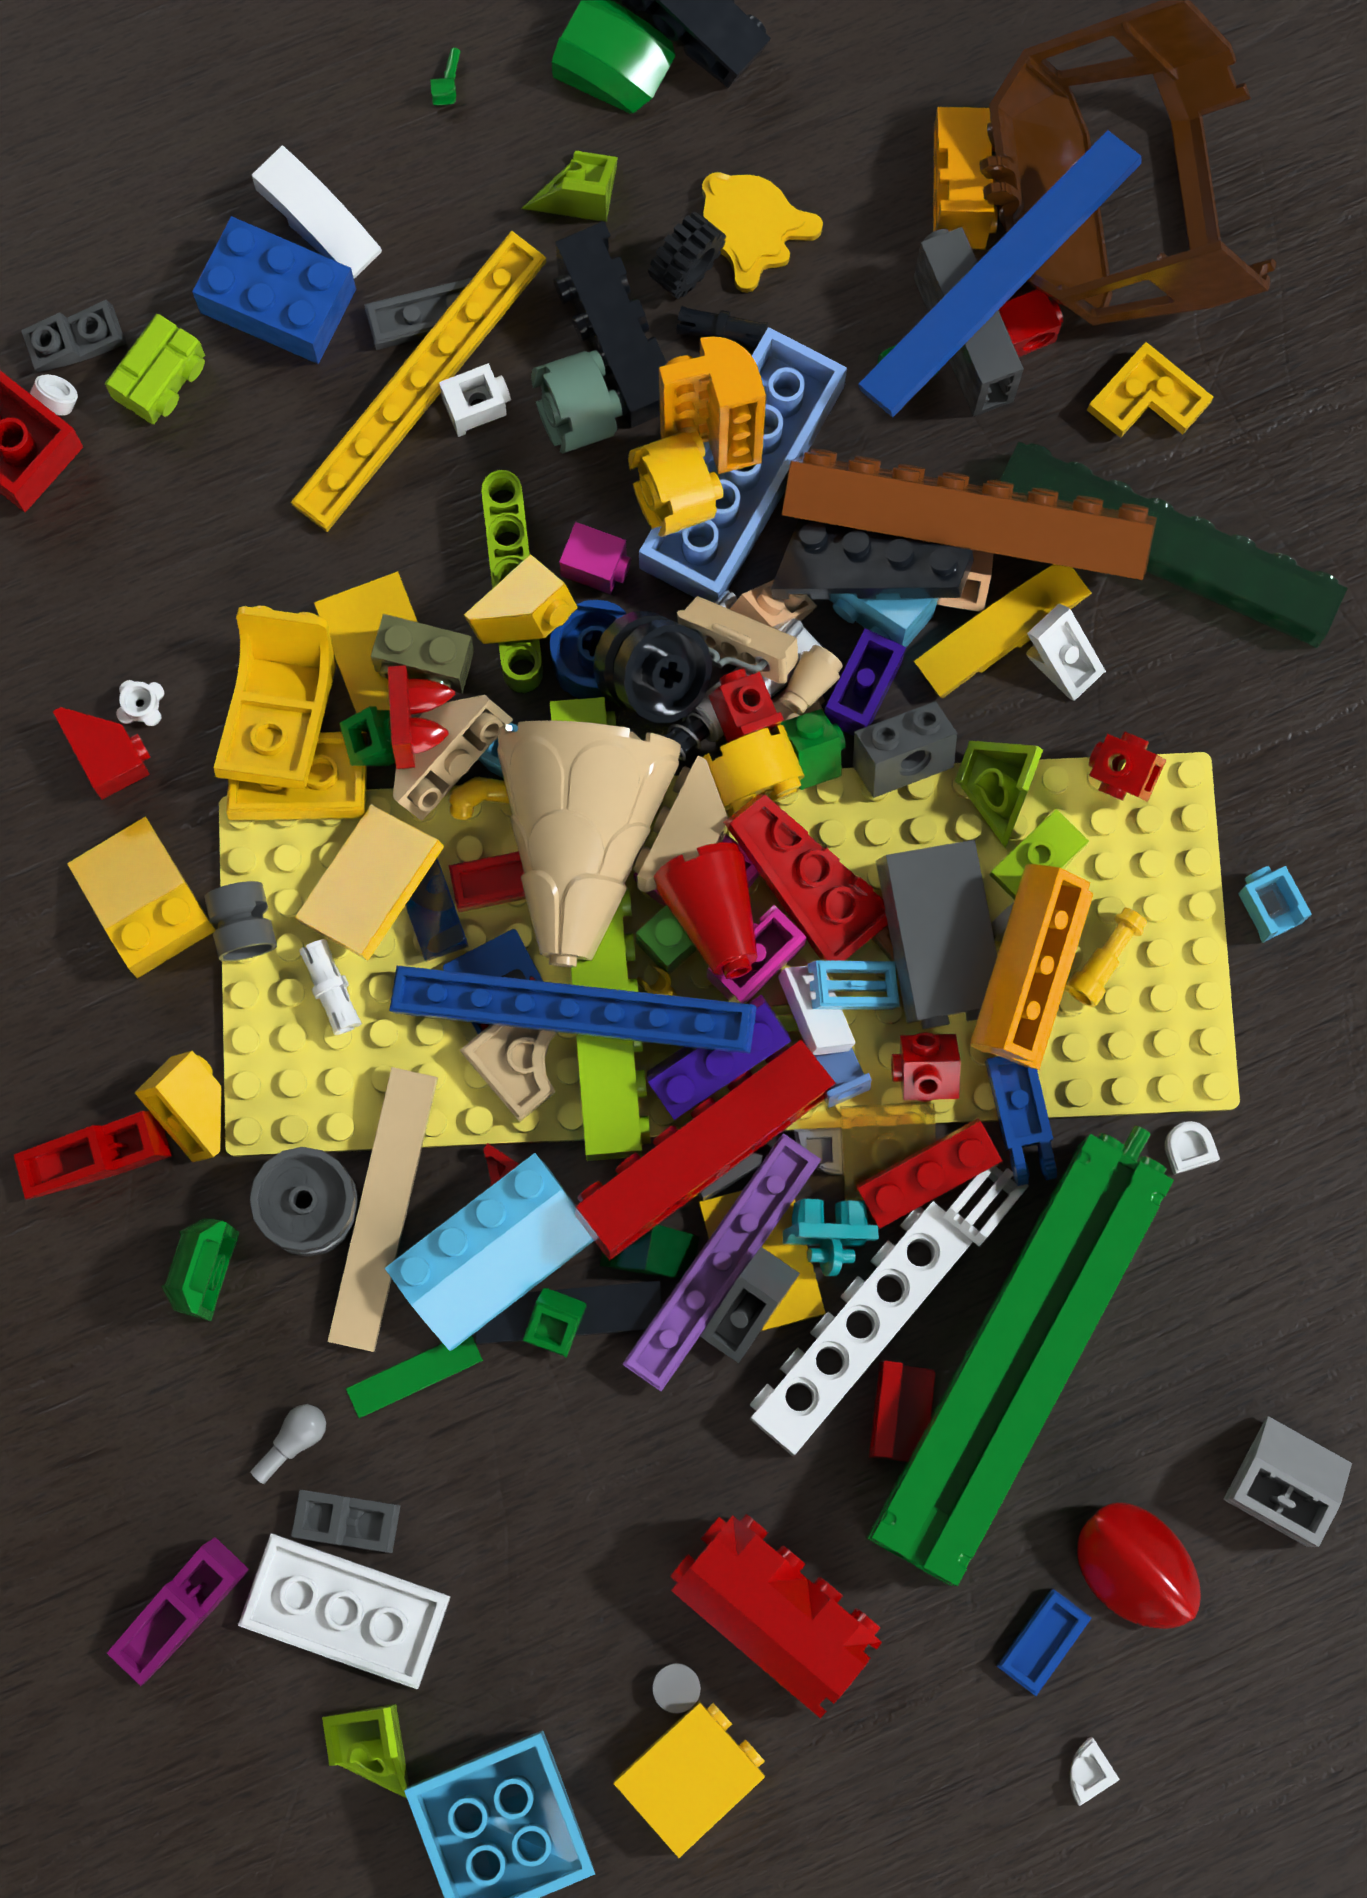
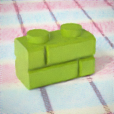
M156 314L105 382L110 396L127 409L134 411L135 414L144 420L155 424L161 415L167 417L174 410L179 400V394L177 393L186 380L193 382L200 375L205 364L203 359L205 354L201 343L188 332L178 328L160 314Z

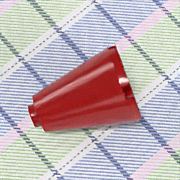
M720 842L708 844L697 848L699 856L685 862L681 854L671 859L656 872L654 881L658 893L715 975H725L726 979H735L749 973L752 970L751 964L758 958L745 858L735 843Z

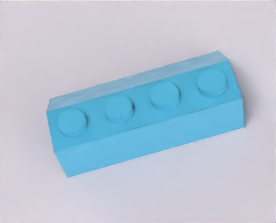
M534 1153L385 1267V1270L410 1305L446 1348L452 1351L594 1240L576 1218V1204L547 1165Z

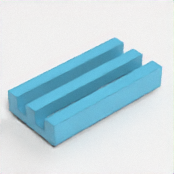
M816 960L808 964V972L814 973V980L810 982V991L816 992V999L811 1000L812 1009L892 1010L900 1007L895 961ZM827 973L885 974V981L827 980ZM828 991L887 992V997H829Z

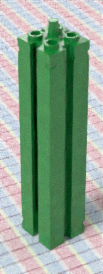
M1134 1125L1125 1144L1107 1134L1099 1133L1098 1137L1089 1134L1077 1146L1067 1168L1054 1188L908 1462L884 1503L877 1520L866 1537L869 1541L906 1560L949 1586L958 1587L970 1560L974 1557L1153 1221L1161 1201L1174 1179L1164 1174L1167 1169L1159 1162L1146 1156H1141L1137 1162L1151 1135L1150 1132Z

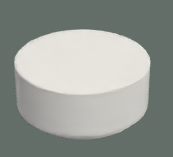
M49 374L38 376L30 392L33 397L56 415L70 414L78 398L77 391L68 381Z

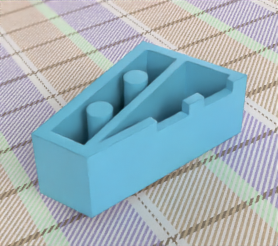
M880 593L876 595V599H858L857 594H831V599L829 600L834 603L833 608L836 613L849 623L856 621L864 628L907 647L932 619L938 598H901L899 593Z

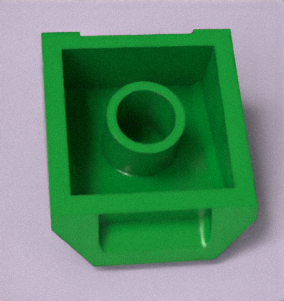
M581 0L562 36L558 39L552 58L553 78L627 113H634L654 97L676 54L672 42L666 36L612 0Z
M202 1219L179 1231L181 1237L166 1283L161 1286L174 1311L207 1321L212 1320L230 1259L240 1233L227 1222L215 1219Z

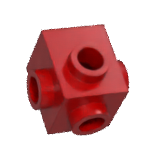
M1124 731L1121 739L1107 734L1104 743L1099 741L1091 753L1089 767H1092L1089 776L1101 782L1098 790L1123 801L1128 793L1148 802L1166 763V759L1146 750L1149 742Z
M923 1032L916 1035H900V1054H892L891 1073L893 1082H901L903 1100L927 1102L936 1099H959L961 1060L956 1034Z

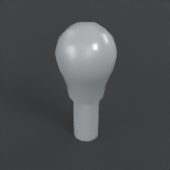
M309 1404L299 1405L290 1410L279 1434L273 1441L274 1446L250 1471L253 1477L260 1483L265 1484L288 1458H294L301 1451L320 1441L326 1431V1420L322 1411L316 1406Z

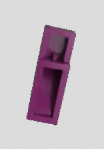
M214 1537L202 1545L174 1579L159 1591L110 1648L107 1654L142 1686L210 1615L249 1569Z

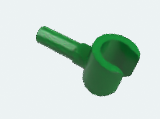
M458 48L450 49L444 78L430 79L433 105H450L456 102L455 73L461 53Z

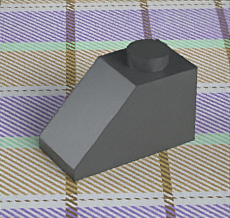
M760 1247L739 1275L700 1337L739 1363L800 1273L763 1247Z

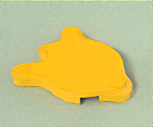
M715 172L708 175L702 183V193L705 199L703 217L726 235L725 245L720 251L731 263L734 270V284L741 292L748 293L754 291L758 286L763 270L783 267L788 264L790 251L785 245L786 241H812L821 235L823 228L822 219L816 214L804 212L793 207L787 201L782 191L767 179L754 175L730 176L721 172Z

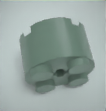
M597 350L591 352L582 351L532 369L533 388L541 386L542 400L536 401L542 423L553 445L561 444L559 452L562 454L613 437L617 431L615 418L622 416V407L617 393L614 390L608 391L603 378L605 376V366Z

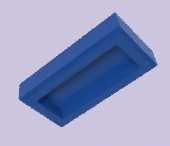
M1050 1589L996 1667L1034 1696H1037L1092 1618L1056 1590Z

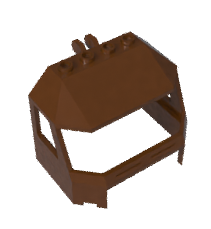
M1161 0L1024 49L989 104L991 122L987 125V132L990 142L995 148L996 156H987L980 160L979 164L980 172L984 174V177L995 179V182L985 186L983 194L985 201L987 200L990 205H999V218L1007 233L1091 148L1089 131L1070 86L1149 74L1154 76L1171 120L1190 250L1169 257L1164 253H1160L1157 255L1156 261L1110 275L1099 207L1026 281L1093 326L1102 323L1209 309L1269 290L1271 281L1266 273L1274 271L1277 262L1273 258L1248 266L1221 241L1202 116L1250 100L1251 96L1246 83L1237 85L1230 65L1235 64L1237 59L1230 42L1190 0ZM1108 36H1114L1134 55L1132 57L1062 71L1057 70L1046 60V58ZM1144 280H1150L1167 294V296L1109 306L1113 296L1112 290Z

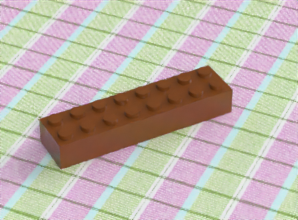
M811 449V452H804V455L790 462L782 510L783 516L1143 580L1147 570L1157 517L1148 516L1149 508L1122 503L1119 510L1103 508L1104 500L1094 497L1077 496L1074 502L1058 500L1059 492L1053 490L1032 488V491H1029L1028 494L1013 492L1014 484L997 480H987V483H983V486L969 484L970 476L951 472H943V475H938V478L924 476L925 468L899 464L898 468L894 467L893 470L880 468V460L855 456L854 460H849V462L837 461L836 452L821 449Z

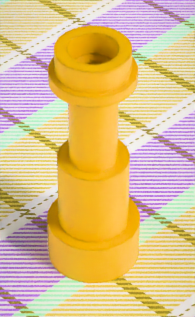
M1123 908L1121 913L1115 916L1114 920L1118 925L1102 949L1096 948L1082 970L1075 971L1065 985V990L1073 998L1086 1006L1096 1007L1106 992L1104 985L1119 965L1117 958L1133 935L1141 936L1144 932L1143 928L1147 921L1142 915L1130 908Z

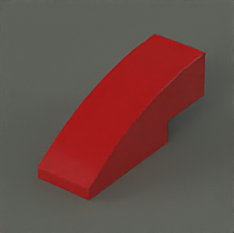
M140 1111L103 1126L92 1125L14 1154V1159L25 1199H32L118 1175L171 1157L172 1155L163 1126L150 1111Z

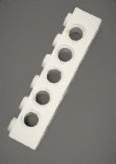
M934 1201L926 1210L919 1207L908 1215L900 1225L906 1231V1234L896 1246L888 1240L870 1261L877 1267L866 1281L857 1276L840 1296L847 1304L838 1315L834 1317L831 1313L827 1312L810 1332L817 1339L806 1353L797 1348L780 1368L786 1374L780 1384L774 1389L767 1383L750 1403V1406L756 1410L750 1420L790 1455L794 1456L973 1242L943 1217L946 1212ZM921 1242L927 1245L932 1256L930 1263L922 1267L912 1264L907 1257V1247L909 1244ZM890 1277L899 1282L902 1288V1295L898 1301L886 1302L879 1297L876 1287L880 1279ZM862 1313L870 1319L872 1331L868 1337L855 1338L848 1332L846 1322L851 1314ZM833 1349L839 1353L842 1359V1367L838 1373L827 1375L818 1369L816 1356L819 1351ZM799 1384L809 1389L812 1395V1403L808 1409L795 1411L788 1406L785 1395L789 1387Z

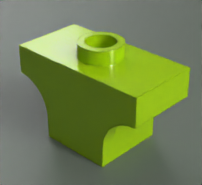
M1056 809L1010 852L989 875L1015 900L1025 865L1037 864L1060 867L1065 870L1079 852L1087 846L1089 840Z

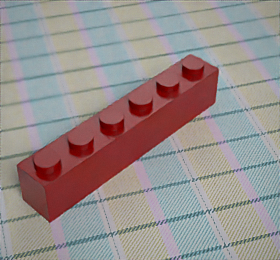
M801 1039L791 1047L786 1044L764 1059L767 1065L755 1074L748 1070L734 1079L727 1086L730 1092L717 1102L712 1097L702 1102L691 1112L690 1115L693 1119L679 1130L675 1125L667 1128L654 1139L653 1144L656 1147L643 1157L635 1153L625 1159L615 1169L618 1175L605 1185L597 1181L577 1197L580 1203L575 1206V1216L609 1261L826 1099V1092L833 1089L836 1082Z

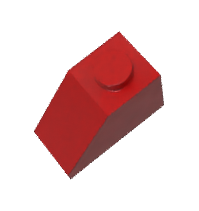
M63 707L53 711L92 787L102 800L150 775L143 761L151 758L138 733L130 737L122 724Z

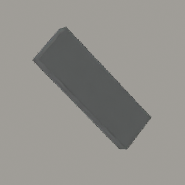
M473 277L364 304L376 350L424 339Z

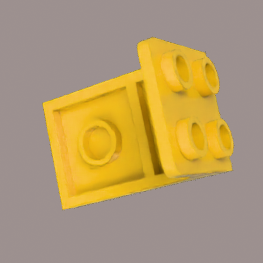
M266 606L239 607L236 615L240 634L239 668L233 697L213 767L215 776L218 778L305 790L336 670L328 622L326 619L310 612L290 613L276 611Z

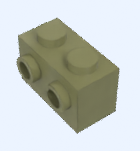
M383 614L371 653V659L375 671L387 679L388 667L406 665L409 679L436 681L448 686L455 692L463 693L474 655L472 637L469 635Z

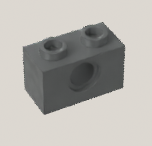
M936 701L855 731L853 767L872 797H878L954 768L957 732Z

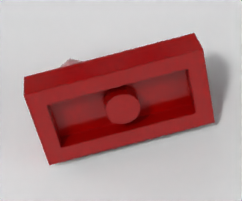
M406 665L388 667L391 741L397 769L415 768V754L428 751L437 746L448 736L449 731L435 721L413 717L412 715L429 712L440 707L455 695V691L436 681L409 679Z

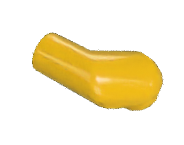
M474 777L452 790L448 799L451 804L449 811L452 817L459 820L470 819L474 813V806L484 800L510 804L504 780Z

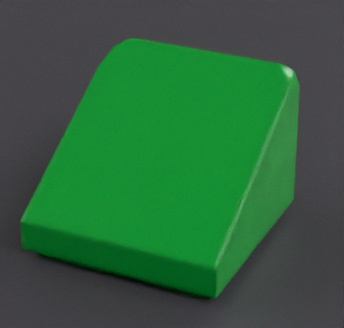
M543 1288L536 1300L523 1341L567 1357L584 1315L586 1303L549 1288Z

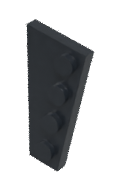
M799 518L772 584L771 593L773 599H789L790 594H810L811 599H831V594H857L858 599H876V595L880 593H899L901 598H960L974 562L973 551L939 543Z

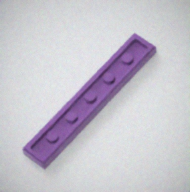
M784 1133L780 1136L623 1362V1366L662 1392L710 1322L739 1275L760 1247L763 1246L821 1162L820 1158Z

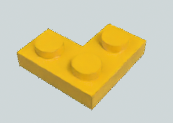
M1145 342L1091 401L1087 411L1121 438L1149 407L1183 435L1211 404L1214 397L1150 344Z

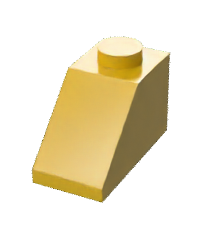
M530 554L469 609L464 616L478 640L483 644L546 638L555 628L563 625L578 607L566 584Z
M193 1051L170 1057L134 1093L192 1162L213 1158L220 1152L221 1085L212 1075L213 1071L208 1062Z

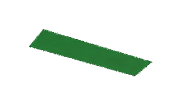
M471 1335L452 1351H449L444 1344H440L346 1388L358 1417L362 1418L482 1362L483 1359Z

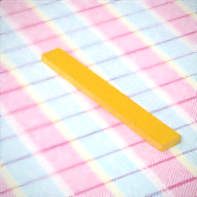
M511 231L291 501L292 506L324 531L328 532L441 393L439 382L455 376L545 265L546 257Z

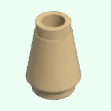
M813 645L809 651H803L784 691L785 693L780 698L782 704L792 712L803 715L806 709L840 679L838 672L843 667L841 661L830 651L818 645Z

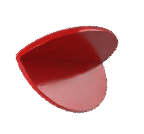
M1116 1502L1103 1506L1086 1522L1078 1538V1563L1088 1586L1105 1606L1128 1621L1157 1629L1179 1627L1189 1623L1196 1617L1201 1600L1200 1582L1196 1568L1182 1542L1162 1520L1139 1506Z

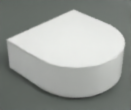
M1192 1121L1180 1123L1166 1137L1165 1151L1174 1175L1220 1160L1211 1133L1200 1123Z

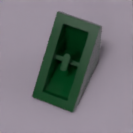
M658 1224L610 1261L602 1252L600 1266L680 1281L696 1259L700 1236Z

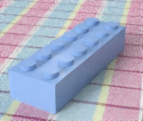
M769 327L752 355L757 364L766 393L762 463L718 474L709 441L704 442L705 457L703 459L709 473L714 471L718 475L723 489V498L716 500L717 512L715 517L664 537L658 535L661 526L651 529L639 550V569L694 598L699 596L713 603L725 591L730 589L786 490L790 462L804 455V452H808L845 385L847 367Z

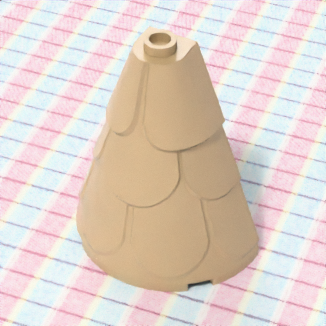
M548 720L518 722V731L512 732L511 725H504L499 728L497 753L512 812L510 821L524 870L521 881L541 955L549 958V965L577 967V960L592 961L627 890L625 882L651 832L650 825L678 768L681 745L672 739L654 733H646L644 741L634 732H630V728L606 724Z

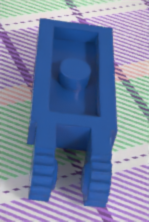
M1000 1056L987 1058L985 1064L1005 1150L1009 1151L1010 1163L1017 1186L1029 1183V1170L1022 1148L1034 1145L1038 1146L1040 1170L1045 1180L1056 1179L1057 1168L1051 1146L1053 1135L1037 1069L1024 1067Z

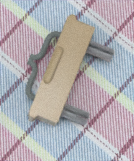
M725 591L715 603L697 596L685 610L677 612L678 623L698 632L708 645L710 655L713 656L712 665L714 666L717 665V667L722 668L726 664H732L749 672H760L761 676L777 683H786L787 675L798 663L797 637L804 629L800 620L791 619L782 631L730 610L737 601L736 595L733 592L730 593V591Z

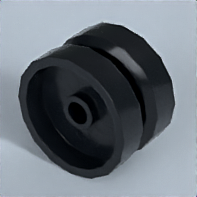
M633 611L617 618L603 632L595 649L593 672L599 690L608 701L654 723H672L689 715L703 700L711 683L712 660L708 645L698 632L651 611Z

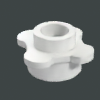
M132 680L123 682L119 688L121 707L116 711L118 720L123 724L138 721L144 722L147 726L157 725L161 720L158 708L159 700L164 696L162 686L156 682H152L149 685ZM138 700H144L142 707L136 706Z

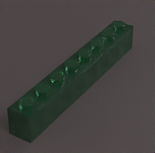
M1018 441L1000 481L1014 484L1013 492L1028 494L1029 491H1032V488H1042L1059 492L1058 500L1074 502L1077 496H1088L1104 500L1103 508L1119 510L1122 503L1149 508L1148 516H1154L1157 519L1146 572L1316 648L1319 647L1327 636L1348 589L1338 584V580L1326 572L1315 571L1313 573L1298 566L1297 562L1288 555L1268 553L1257 548L1255 542L1245 536L1238 534L1230 536L1215 529L1214 524L1199 516L1187 517L1174 511V507L1162 499L1151 498L1149 500L1134 493L1133 489L1124 482L1104 480L1093 475L1092 470L1081 463L1073 461L1066 463L1053 457L1048 449L1038 444L1030 443L1026 445Z

